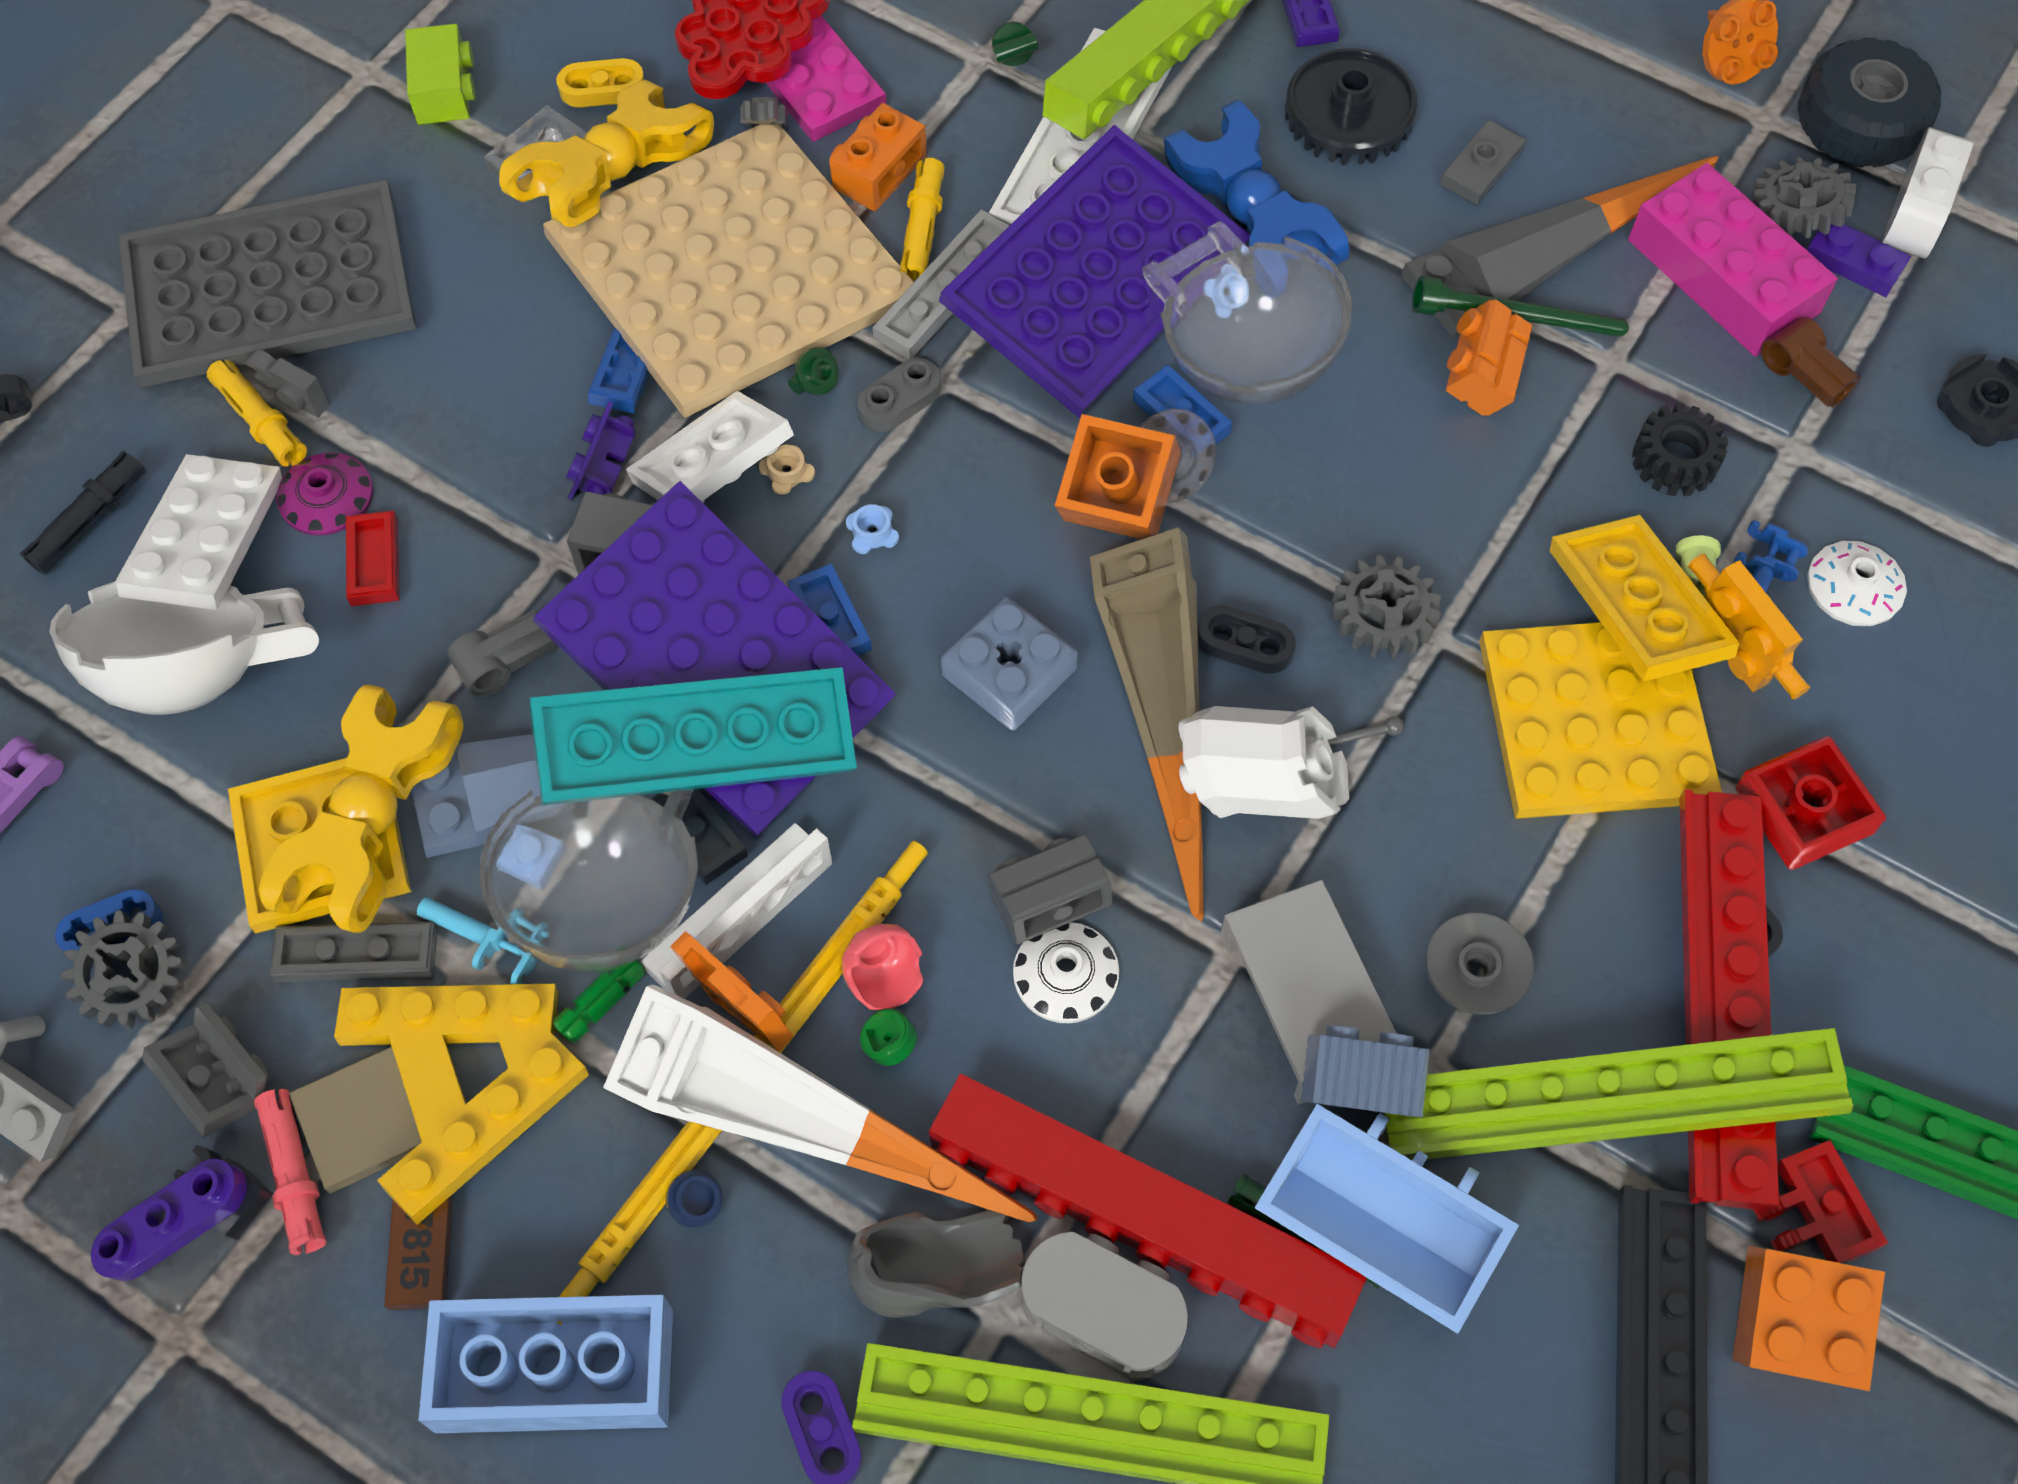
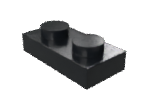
M699 789L658 793L644 803L648 814L705 886L748 857L746 847Z

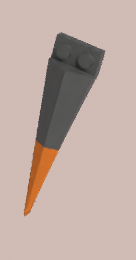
M1719 156L1699 160L1443 242L1441 249L1405 263L1401 277L1413 291L1418 278L1423 275L1440 278L1442 284L1449 285L1450 290L1519 301L1578 256L1637 217L1641 204L1705 163L1710 164L1714 168ZM1446 308L1444 312H1436L1434 316L1452 338L1460 336L1456 327L1465 311Z

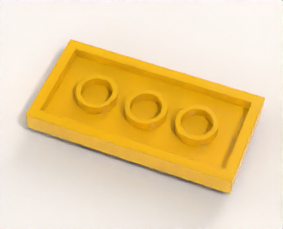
M1641 515L1552 537L1550 553L1644 682L1736 657L1740 644Z

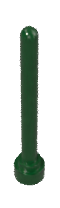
M1423 275L1418 278L1412 296L1413 312L1431 316L1435 315L1436 312H1444L1446 308L1466 312L1471 308L1479 307L1490 299H1496L1511 309L1512 315L1518 314L1527 322L1616 337L1626 335L1629 330L1628 322L1622 318L1450 290L1449 285L1442 284L1440 278Z

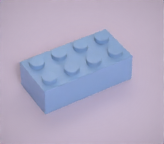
M664 1295L430 1300L418 1421L434 1433L668 1427L673 1309Z

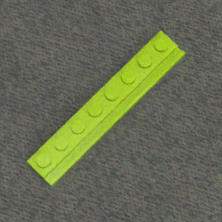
M1835 1028L1427 1074L1423 1117L1385 1113V1116L1389 1118L1386 1125L1390 1148L1413 1160L1418 1150L1428 1155L1427 1159L1851 1114L1853 1103L1848 1093V1081Z
M867 1343L856 1414L852 1428L854 1433L1176 1484H1322L1325 1471L1329 1415Z

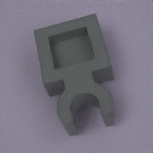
M754 97L751 98V101H743V105H740L741 124L745 128H753L760 124H778L782 128H789V110L784 104L778 105V98Z
M257 349L246 361L247 366L257 371L253 376L254 380L267 388L273 387L276 389L277 397L288 408L294 411L302 409L319 418L329 407L330 404L317 377L282 358L276 361L271 355L260 349Z

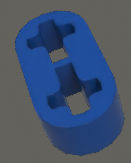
M127 890L66 915L57 926L55 941L63 952L65 950L79 951L82 945L76 942L78 940L75 934L84 928L91 930L88 933L89 936L95 933L93 919L97 917L101 918L108 925H112L115 911H122L131 919V910L140 907L141 913L151 918L152 926L158 921L163 923V911L156 901L143 890ZM129 937L119 938L108 944L125 943Z

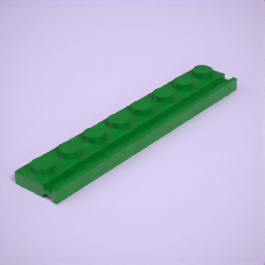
M1844 1065L1848 1081V1093L1853 1103L1851 1114L1816 1117L1814 1127L1810 1131L1808 1139L1818 1143L1831 1140L1836 1150L2018 1220L2017 1130Z

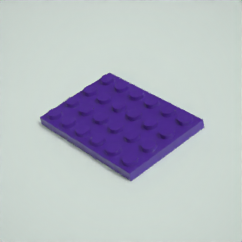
M1113 125L941 291L939 302L1080 419L1081 414H1085L1201 294V281L1205 277L1214 276L1219 272L1221 264L1231 263L1247 247L1250 235L1122 130Z
M681 481L675 484L545 605L533 619V622L603 690L842 667L853 738L896 695ZM816 776L708 787L704 789L750 834L756 837Z

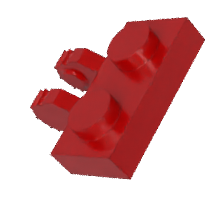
M1831 1140L1781 1159L1777 1163V1169L1789 1192L1779 1196V1206L1774 1211L1754 1210L1760 1222L1776 1219L1795 1207H1798L1807 1225L1795 1230H1787L1777 1235L1771 1241L1776 1251L1787 1252L1815 1239L1827 1261L1845 1264L1879 1250L1888 1244L1887 1239Z

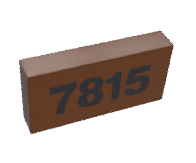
M452 1195L418 1225L393 1200L384 1306L388 1310L429 1309L430 1300H446L453 1210Z

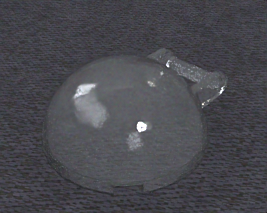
M1218 221L1208 227V234L1159 264L1156 261H1152L1142 267L1143 276L1147 284L1165 303L1164 312L1160 313L1171 355L1192 381L1204 391L1223 400L1241 404H1268L1291 398L1307 390L1327 372L1341 353L1347 339L1351 324L1352 297L1345 277L1334 262L1318 249L1285 236L1284 244L1257 242L1253 246L1247 247L1222 221ZM1217 249L1221 253L1201 263L1178 284L1171 278Z
M693 789L661 793L668 795L664 807L641 795L541 806L540 796L534 798L532 790L500 816L487 836L480 858L481 892L489 913L499 929L509 941L527 955L558 969L581 973L610 971L632 964L653 952L678 927L690 906L696 884L698 864L695 836H690L681 820L690 801Z

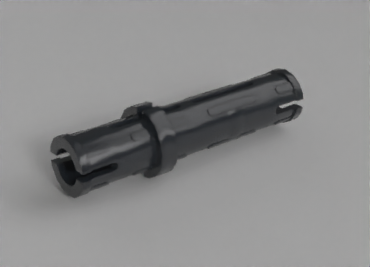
M121 451L111 464L94 480L88 479L82 485L84 490L33 542L19 553L20 556L35 570L46 575L107 511L113 512L119 506L118 500L147 473L146 469L129 453Z

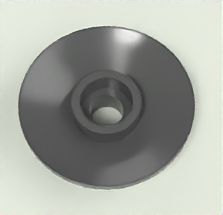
M1465 913L1447 920L1435 931L1426 951V970L1436 992L1450 1005L1471 1014L1491 1015L1510 1009L1524 997L1533 980L1534 959L1529 944L1513 925L1494 915ZM1470 964L1480 965L1485 971V976L1477 977L1472 975L1468 971L1467 966Z

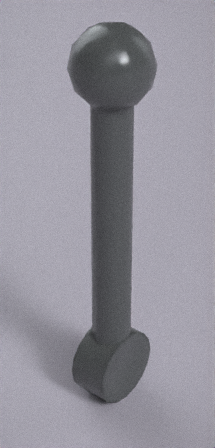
M1391 716L1384 724L1338 734L1336 738L1329 739L1328 742L1331 747L1385 733L1397 736L1403 731L1404 723L1401 718Z

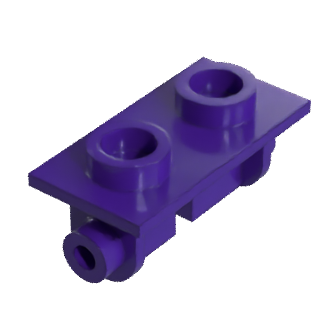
M610 401L601 417L592 414L581 440L590 444L585 455L576 452L568 470L566 479L574 483L567 499L572 500L577 489L601 495L613 492V487L622 466L606 460V456L623 463L631 442L635 438L636 431L633 428L634 422L626 416L614 418L609 415L613 405Z

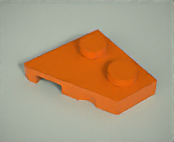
M685 931L670 946L709 998L773 1049L780 1052L794 1037L781 1020L786 1013L785 1010L773 997L763 990L757 995L751 989V984L742 974L732 966L728 965L726 967L689 933Z

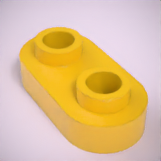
M625 58L572 63L562 68L556 78L562 101L572 107L617 104L616 100L619 92L641 80H645L641 66L634 60Z

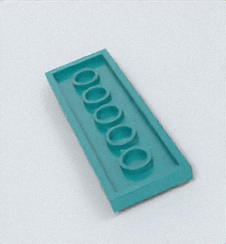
M842 667L530 697L529 699L541 806L853 772L857 768Z

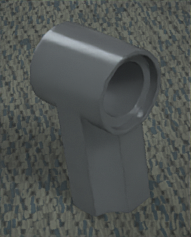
M535 610L489 634L483 631L466 633L450 645L447 651L448 658L472 696L480 698L496 693L508 683L512 672L557 649L555 642L533 622L534 616L537 614Z

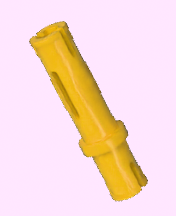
M925 158V162L922 160L918 161L914 189L910 191L907 198V207L910 209L899 271L905 272L913 282L928 268L936 216L941 212L943 205L940 190L945 166L935 158Z
M218 360L212 363L207 370L208 380L221 392L227 402L250 426L249 432L254 440L260 444H265L281 466L288 467L289 463L294 466L301 462L307 454V448L287 427L288 421L286 417L266 403L260 393L247 381L232 361L225 360L223 363L222 360Z

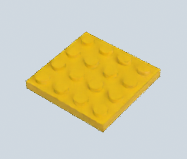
M1602 623L1482 632L1479 643L1515 819L1680 806L1679 798L1685 789L1693 790L1694 794L1707 795L1708 791L1722 793L1692 669L1644 682Z

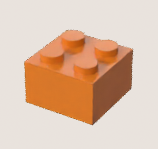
M1081 414L1054 505L1062 519L1067 522L1141 540L1157 535L1181 456V450L1175 435Z
M1748 1245L1732 1360L1751 1368L1870 1391L1885 1272Z

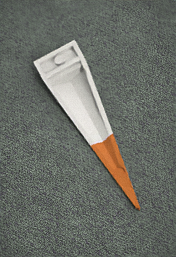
M654 984L646 986L606 1079L604 1089L652 1112L702 1124L854 1167L1022 1221L1033 1222L1038 1219L1034 1211L706 1006L700 1007Z

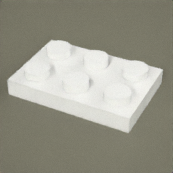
M736 391L632 464L626 471L634 485L656 500L663 497L675 484L681 481L703 503L706 498L721 487L737 480L742 472L761 458L774 453L779 448V445L794 434L787 419L741 392Z

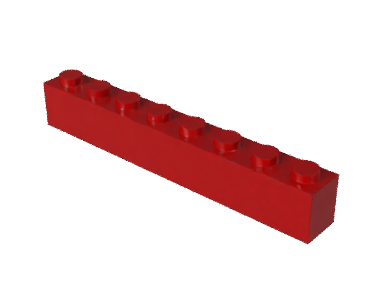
M961 1073L929 1129L932 1148L963 1168L968 1165L986 1174L984 1176L985 1181L998 1190L1008 1194H1014L1015 1190H1018L1034 1198V1205L1044 1213L1058 1219H1064L1065 1215H1068L1086 1224L1084 1230L1088 1234L1099 1235L1113 1244L1118 1240L1136 1249L1135 1255L1140 1260L1155 1264L1163 1270L1168 1265L1188 1275L1187 1282L1199 1291L1212 1296H1217L1220 1291L1240 1301L1238 1307L1251 1317L1264 1322H1269L1272 1317L1292 1327L1291 1334L1301 1342L1312 1347L1323 1348L1324 1344L1332 1348L1336 1347L1366 1282L1367 1277L1330 1254Z

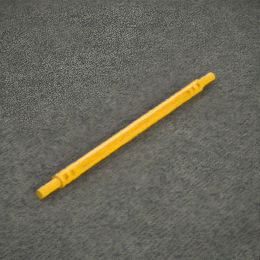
M911 841L884 878L877 877L779 1003L786 1012L781 1020L793 1036L796 1035L843 974L842 956L852 937L857 932L872 925L881 924L902 897L901 888L928 855V851L918 842ZM757 1035L754 1036L755 1038L759 1039V1040L762 1041L763 1043L767 1044V1043L764 1042L761 1038H759ZM790 1041L783 1047V1049L779 1053L783 1052V1050L790 1043ZM690 1121L685 1124L577 1263L581 1269L559 1297H588L598 1282L605 1284L666 1204V1193L671 1182L680 1174L691 1171L722 1130Z

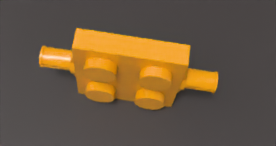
M1705 553L1693 559L1687 567L1692 570L1705 587V599L1740 643L1736 657L1727 660L1732 673L1740 680H1743L1752 692L1768 685L1776 677L1792 700L1805 694L1811 687L1792 665L1794 650L1803 639L1742 562L1739 560L1719 573Z

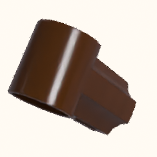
M1800 317L1762 344V358L1772 372L1780 376L1792 374L1827 407L1833 408L1842 402L1856 388L1861 379L1826 347V337L1822 328L1811 318Z

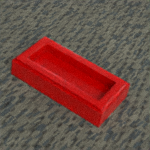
M394 510L346 516V598L351 607L400 601L398 518Z

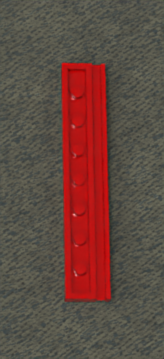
M1685 789L1679 798L1686 1045L1772 1035L1761 796L1708 791L1707 795L1694 794L1693 790ZM1775 1122L1688 1131L1690 1203L1702 1201L1715 1203L1716 1206L1771 1212L1779 1206Z

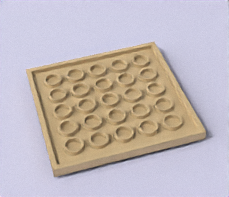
M760 124L601 197L599 213L578 226L566 227L553 219L543 224L545 237L610 322L621 333L623 339L636 356H639L645 363L649 373L684 418L796 363L799 356L808 349H824L878 322L914 283L905 272L899 271V264L781 125Z

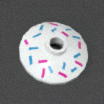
M1840 541L1825 546L1813 557L1807 573L1809 593L1817 606L1833 619L1851 626H1874L1889 621L1903 606L1907 593L1905 575L1896 561L1880 548L1861 541ZM1857 573L1864 575L1866 578L1861 577Z

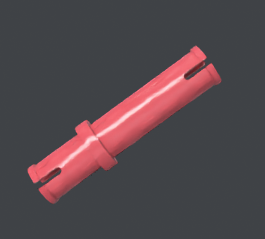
M273 1089L263 1092L254 1099L276 1187L272 1200L274 1208L282 1212L289 1242V1252L292 1255H300L302 1253L301 1245L304 1244L305 1254H309L323 1248L327 1243L315 1202L320 1193L317 1183L310 1181L291 1104L290 1092L286 1089H279V1100H276L275 1090Z

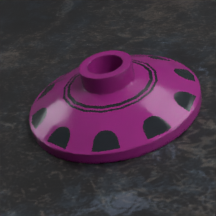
M340 453L316 454L303 459L297 465L291 467L283 476L276 495L277 507L286 523L295 530L309 535H329L346 529V516L365 514L372 501L373 484L366 468L353 457Z

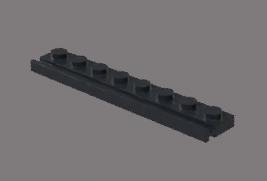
M1623 1185L1619 1190L1615 1484H1708L1706 1202L1690 1203V1194L1685 1192L1653 1188L1648 1190L1633 1189L1630 1185Z

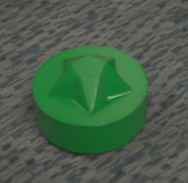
M883 1009L874 1013L865 1022L860 1034V1044L864 1053L882 1066H893L904 1061L913 1051L917 1040L914 1024L896 1009Z

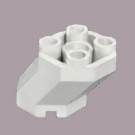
M1213 706L1198 711L1192 717L1182 719L1179 722L1178 728L1183 742L1184 762L1179 769L1182 785L1187 793H1196L1199 801L1219 818L1243 813L1319 819L1337 814L1341 809L1339 805H1343L1349 800L1347 762L1342 751L1332 752L1328 740L1336 738L1333 726L1313 706L1295 712Z

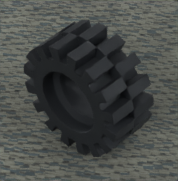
M1675 404L1672 413L1668 405L1660 407L1658 414L1653 411L1648 416L1646 422H1644L1632 452V457H1635L1633 462L1635 471L1643 469L1640 474L1642 481L1645 483L1652 478L1655 480L1652 489L1659 492L1662 485L1669 487L1667 495L1676 496L1679 488H1682L1684 496L1692 495L1695 488L1698 492L1705 490L1708 483L1711 484L1715 479L1726 456L1727 450L1725 449L1728 445L1727 436L1721 437L1724 432L1721 423L1713 427L1711 426L1715 418L1708 412L1702 418L1698 416L1700 408L1693 405L1689 413L1684 412V404ZM1668 441L1683 443L1696 453L1697 458L1681 459L1675 457L1663 447L1662 443Z

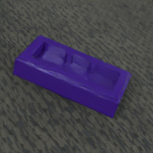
M1282 0L1296 47L1338 41L1340 29L1330 0Z

